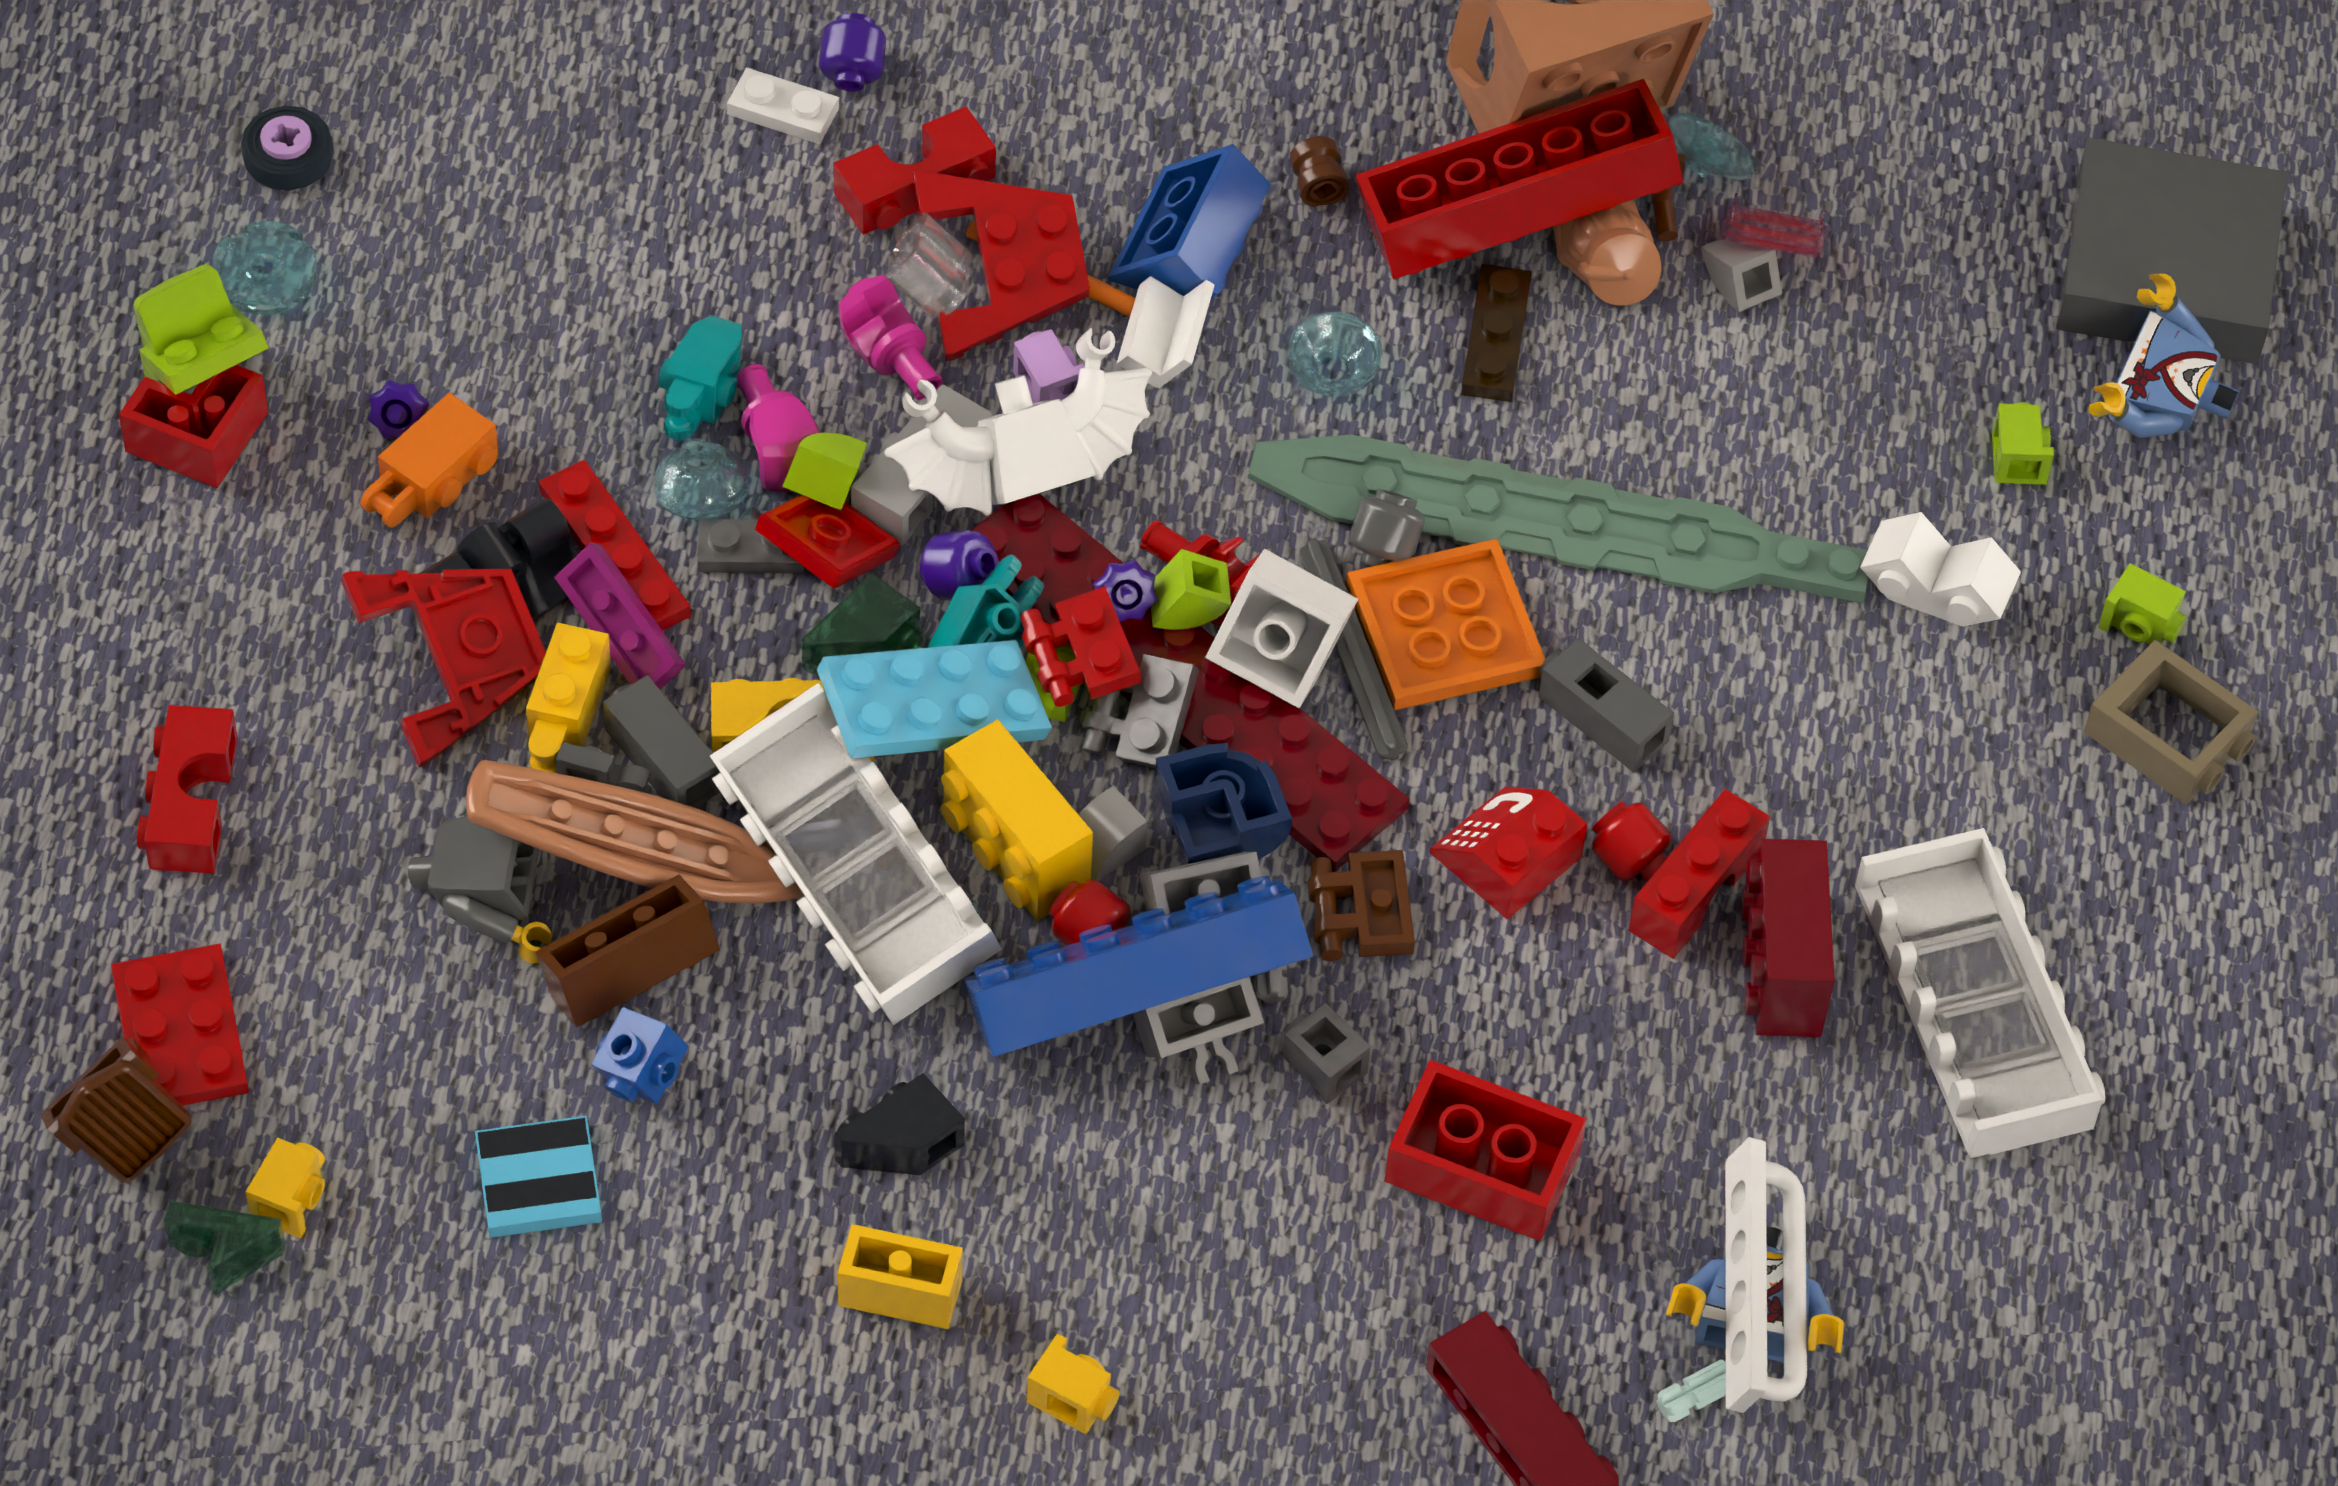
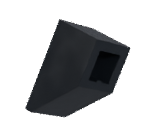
M922 1073L909 1083L900 1082L886 1092L881 1102L865 1113L856 1112L850 1115L841 1123L837 1132L834 1133L835 1161L842 1168L922 1175L964 1146L965 1118L927 1076Z

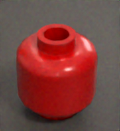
M1621 801L1608 811L1591 829L1596 834L1592 842L1593 852L1621 881L1633 880L1638 875H1641L1647 882L1668 858L1664 852L1671 844L1672 834L1643 803L1637 802L1628 806L1624 801Z
M1087 880L1081 884L1073 881L1058 895L1051 906L1049 916L1053 918V935L1068 946L1081 942L1080 933L1098 926L1111 925L1112 931L1126 928L1131 918V909L1126 901L1097 880Z

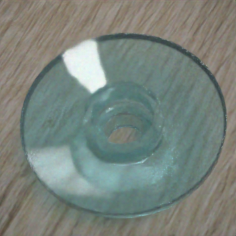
M1685 113L1675 114L1668 121L1667 124L1673 134L1675 145L1687 157L1686 165L1696 174L1703 177H1711L1712 174L1730 179L1747 180L1756 172L1757 163L1749 149L1734 135L1717 124Z

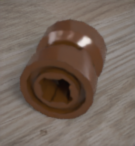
M1316 136L1307 138L1293 147L1289 159L1293 172L1299 177L1297 187L1303 203L1312 207L1337 203L1346 196L1349 191V182L1345 170L1340 166L1341 154L1335 140L1329 137Z

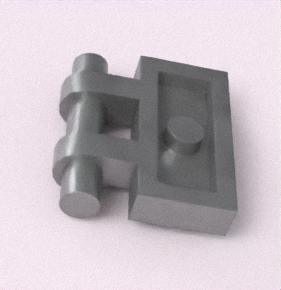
M1144 654L1139 669L1142 682L1096 698L1093 710L1086 712L1082 728L1087 731L1082 750L1102 755L1107 736L1120 740L1115 756L1120 761L1156 769V758L1174 754L1177 751L1199 669L1193 664ZM1120 691L1133 693L1125 720L1113 717Z

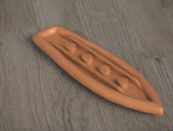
M489 760L480 761L469 780L466 793V811L470 822L602 873L650 888H654L680 874L703 900L715 902L757 904L781 902L804 897V894L795 882L786 888L769 864L768 860L776 856L767 841L757 846L747 830L703 810L615 785Z

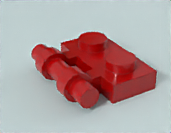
M1105 586L1055 603L1059 622L1053 624L1044 622L1038 609H1029L1020 616L1024 628L1022 633L1023 642L1028 653L1035 655L1040 667L1037 677L1044 692L1050 693L1055 706L1063 707L1073 702L1074 694L1071 687L1085 683L1092 700L1142 682L1139 667ZM1070 645L1075 660L1069 662L1060 661L1055 649Z

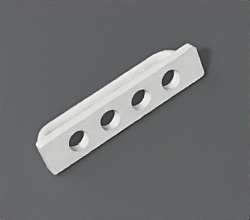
M1748 1137L1728 1157L1725 1165L1726 1409L1744 1413L1759 1398L1785 1402L1797 1397L1804 1388L1807 1378L1805 1194L1802 1184L1792 1171L1780 1164L1766 1161V1142ZM1766 1184L1775 1186L1783 1197L1784 1376L1782 1379L1767 1376Z

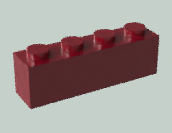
M1486 1310L1429 1343L1425 1369L1514 1486H1619V1478L1612 1463L1604 1455L1597 1456L1585 1441L1584 1430L1575 1415L1570 1411H1562L1552 1398L1551 1387L1545 1376L1537 1368H1529L1519 1355V1348L1512 1333L1504 1325L1497 1326Z

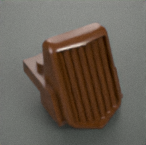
M124 1036L40 1114L46 1129L52 1135L58 1138L75 1154L80 1149L83 1150L121 1183L133 1181L179 1139L192 1122L188 1111L155 1079L159 1074L148 1053L132 1037L127 1040Z

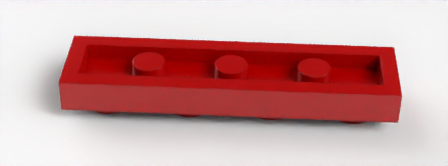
M585 459L539 481V492L543 498L550 499L559 508L569 526L571 537L581 551L590 543L602 545L662 631L691 617V606Z

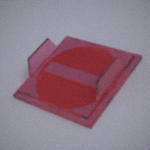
M1735 193L1733 206L1727 209L1720 240L1821 258L1827 225H1823L1825 209L1822 211L1820 221L1736 205L1738 193Z

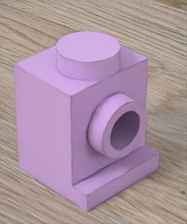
M1052 329L1044 332H1033L1022 340L1014 342L1013 372L1016 377L1025 375L1033 404L1052 399L1062 401L1074 392L1080 368H1085L1083 363L1077 365L1070 347L1067 345L1062 347Z

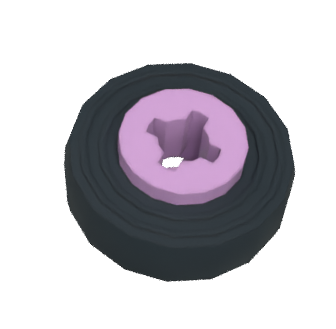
M295 106L271 108L255 116L245 128L241 142L242 156L248 173L262 185L271 189L287 191L305 188L321 179L330 168L334 150L328 125L318 114L303 107Z

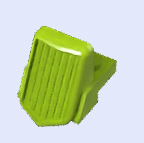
M209 264L201 265L167 279L143 293L134 301L133 307L143 348L139 349L144 375L165 384L175 395L269 349L262 330L230 304L219 273Z

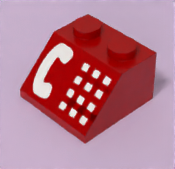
M1505 786L1433 845L1429 853L1508 920L1582 858L1588 823L1549 790Z

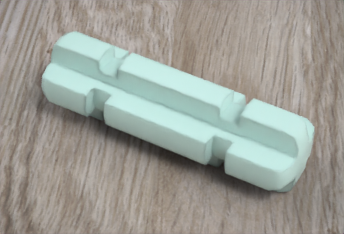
M1720 1359L1682 1379L1684 1385L1680 1386L1678 1383H1675L1661 1390L1657 1395L1656 1403L1668 1422H1676L1690 1414L1689 1408L1694 1407L1695 1410H1699L1725 1396L1726 1362Z

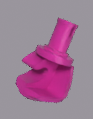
M752 364L740 370L736 375L737 387L741 390L748 404L741 417L742 427L746 435L753 440L759 459L760 482L763 488L771 491L788 492L791 490L782 486L799 444L807 436L821 432L807 407L791 392L776 391L766 368L760 364Z

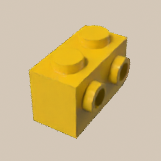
M851 1224L837 1273L838 1306L949 1330L962 1283L963 1248Z

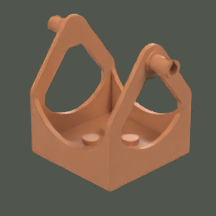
M1461 0L1446 62L1478 134L1643 78L1659 109L1663 110L1674 106L1714 13L1708 0H1564L1570 4L1552 3L1544 0ZM1491 12L1495 55L1493 71L1488 82L1484 79L1476 60Z

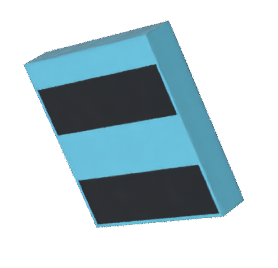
M587 1116L475 1131L489 1238L602 1222Z

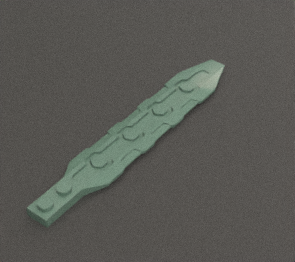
M1352 434L1256 442L1248 473L1249 479L1330 520L1353 524L1361 499L1365 496H1375L1377 489H1383L1417 500L1415 509L1419 510L1425 518L1422 529L1423 534L1449 538L1453 540L1454 544L1465 546L1498 538L1501 549L1553 558L1557 564L1594 570L1597 567L1657 578L1661 584L1708 593L1765 584L1859 603L1864 602L1868 576L1860 567L1868 550L1771 532L1733 508L1682 497L1670 500L1614 489L1609 483L1577 477L1571 481L1511 469L1509 464L1477 458L1466 461L1409 450L1408 446L1404 444Z

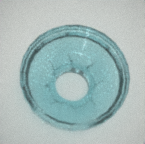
M1342 312L1320 313L1305 319L1291 334L1288 344L1289 365L1293 375L1307 389L1326 396H1346L1363 390L1373 381L1382 360V344L1378 334L1364 320ZM1336 360L1342 362L1349 372L1342 378L1329 379L1319 372L1318 367L1326 361Z
M702 439L683 443L681 447L669 453L658 464L655 471L654 493L657 501L664 509L682 518L696 520L721 517L740 507L749 494L750 479L746 464L741 457L720 444L705 442ZM697 459L714 460L706 466H693L687 463V461Z

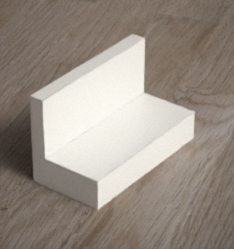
M1151 276L1142 282L1137 291L1116 364L1125 370L1151 369L1152 375L1147 383L1156 388L1162 387L1191 366L1214 284L1205 280L1188 294L1182 296Z

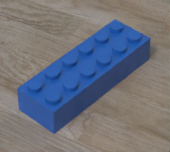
M1260 876L1239 883L1237 885L1239 892L1218 899L1216 892H1209L1189 898L1185 901L1186 909L1165 915L1163 908L1140 913L1132 917L1134 925L1112 931L1111 925H1103L1086 930L1079 934L1081 942L1062 948L1059 947L1058 941L1034 946L1026 950L1028 958L1007 964L1005 958H997L980 963L973 967L975 975L965 977L963 980L982 1042L993 1057L1311 958L1313 954L1295 893L1279 880L1271 882L1269 876Z

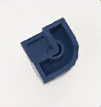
M1228 743L1204 745L1156 758L1157 782L1165 817L1171 835H1176L1186 864L1241 852H1257L1258 860L1277 849L1288 837L1292 826V817L1277 777L1266 759L1260 762L1248 753L1228 749Z

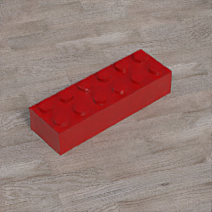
M1644 78L1356 174L1367 221L1393 280L1406 275L1417 274L1424 269L1454 259L1464 258L1472 253L1505 242H1512L1552 226H1560L1570 220L1600 210H1608L1618 204L1648 194L1659 193L1666 188L1684 183L1673 134Z

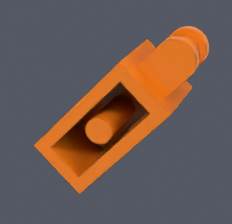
M450 392L447 393L378 456L380 477L364 492L360 502L361 508L369 513L376 511L382 515V522L389 528H394L414 510L428 519L441 506L443 508L449 507L459 497L462 487L476 474L483 475L487 473L496 462L499 454L496 424Z

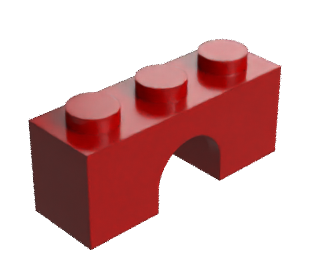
M967 106L922 125V156L925 159L915 164L894 162L876 144L833 163L834 194L863 235L878 228L888 229L896 225L901 218L918 211L913 184V172L926 171L988 182L996 178V146Z
M168 705L165 726H156L153 752L154 757L159 758L157 771H148L145 786L146 803H151L149 816H140L137 829L138 849H146L149 869L215 874L222 834L218 800L194 798L187 793L194 786L204 782L230 783L238 740L233 709Z
M1725 788L1634 897L1628 931L1674 959L1704 923L1707 908L1721 884L1726 881L1734 886L1746 872L1748 860H1755L1757 858L1761 838L1766 839L1770 816Z

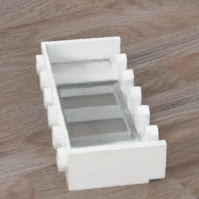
M819 683L710 755L720 772L712 778L713 782L729 805L739 800L748 814L741 818L740 821L756 845L760 846L766 841L769 843L776 856L768 860L784 886L787 888L795 882L805 897L796 903L812 927L816 929L824 924L833 939L825 944L842 971L853 966L862 981L857 983L854 988L872 1014L882 1008L892 1025H895L972 973L974 966L983 963L1002 950L987 923L982 921L963 889L952 878L933 846L922 835L903 803H900L875 763L871 762L869 757L850 758L826 693Z
M1984 828L1864 856L1861 858L1855 884L1860 900L1970 1159L2094 1129L2101 1104L2105 1102V1090L2102 1080L2097 1072L2091 1073L2084 1058L2085 1045L2082 1034L2078 1027L2070 1026L2064 1012L2065 1000L2063 991L2056 980H2050L2045 969V954L2042 943L2036 935L2031 936L2025 923L2026 915L2023 900L2018 891H2011L2006 880V865L2003 854L1997 846L1992 847Z

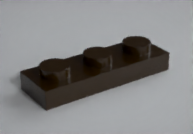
M1481 264L1461 395L1512 402L1532 271Z

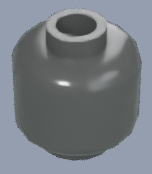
M1377 489L1375 496H1365L1361 499L1350 531L1349 540L1356 549L1363 551L1362 562L1377 566L1414 557L1425 523L1423 514L1415 509L1417 500L1383 489Z

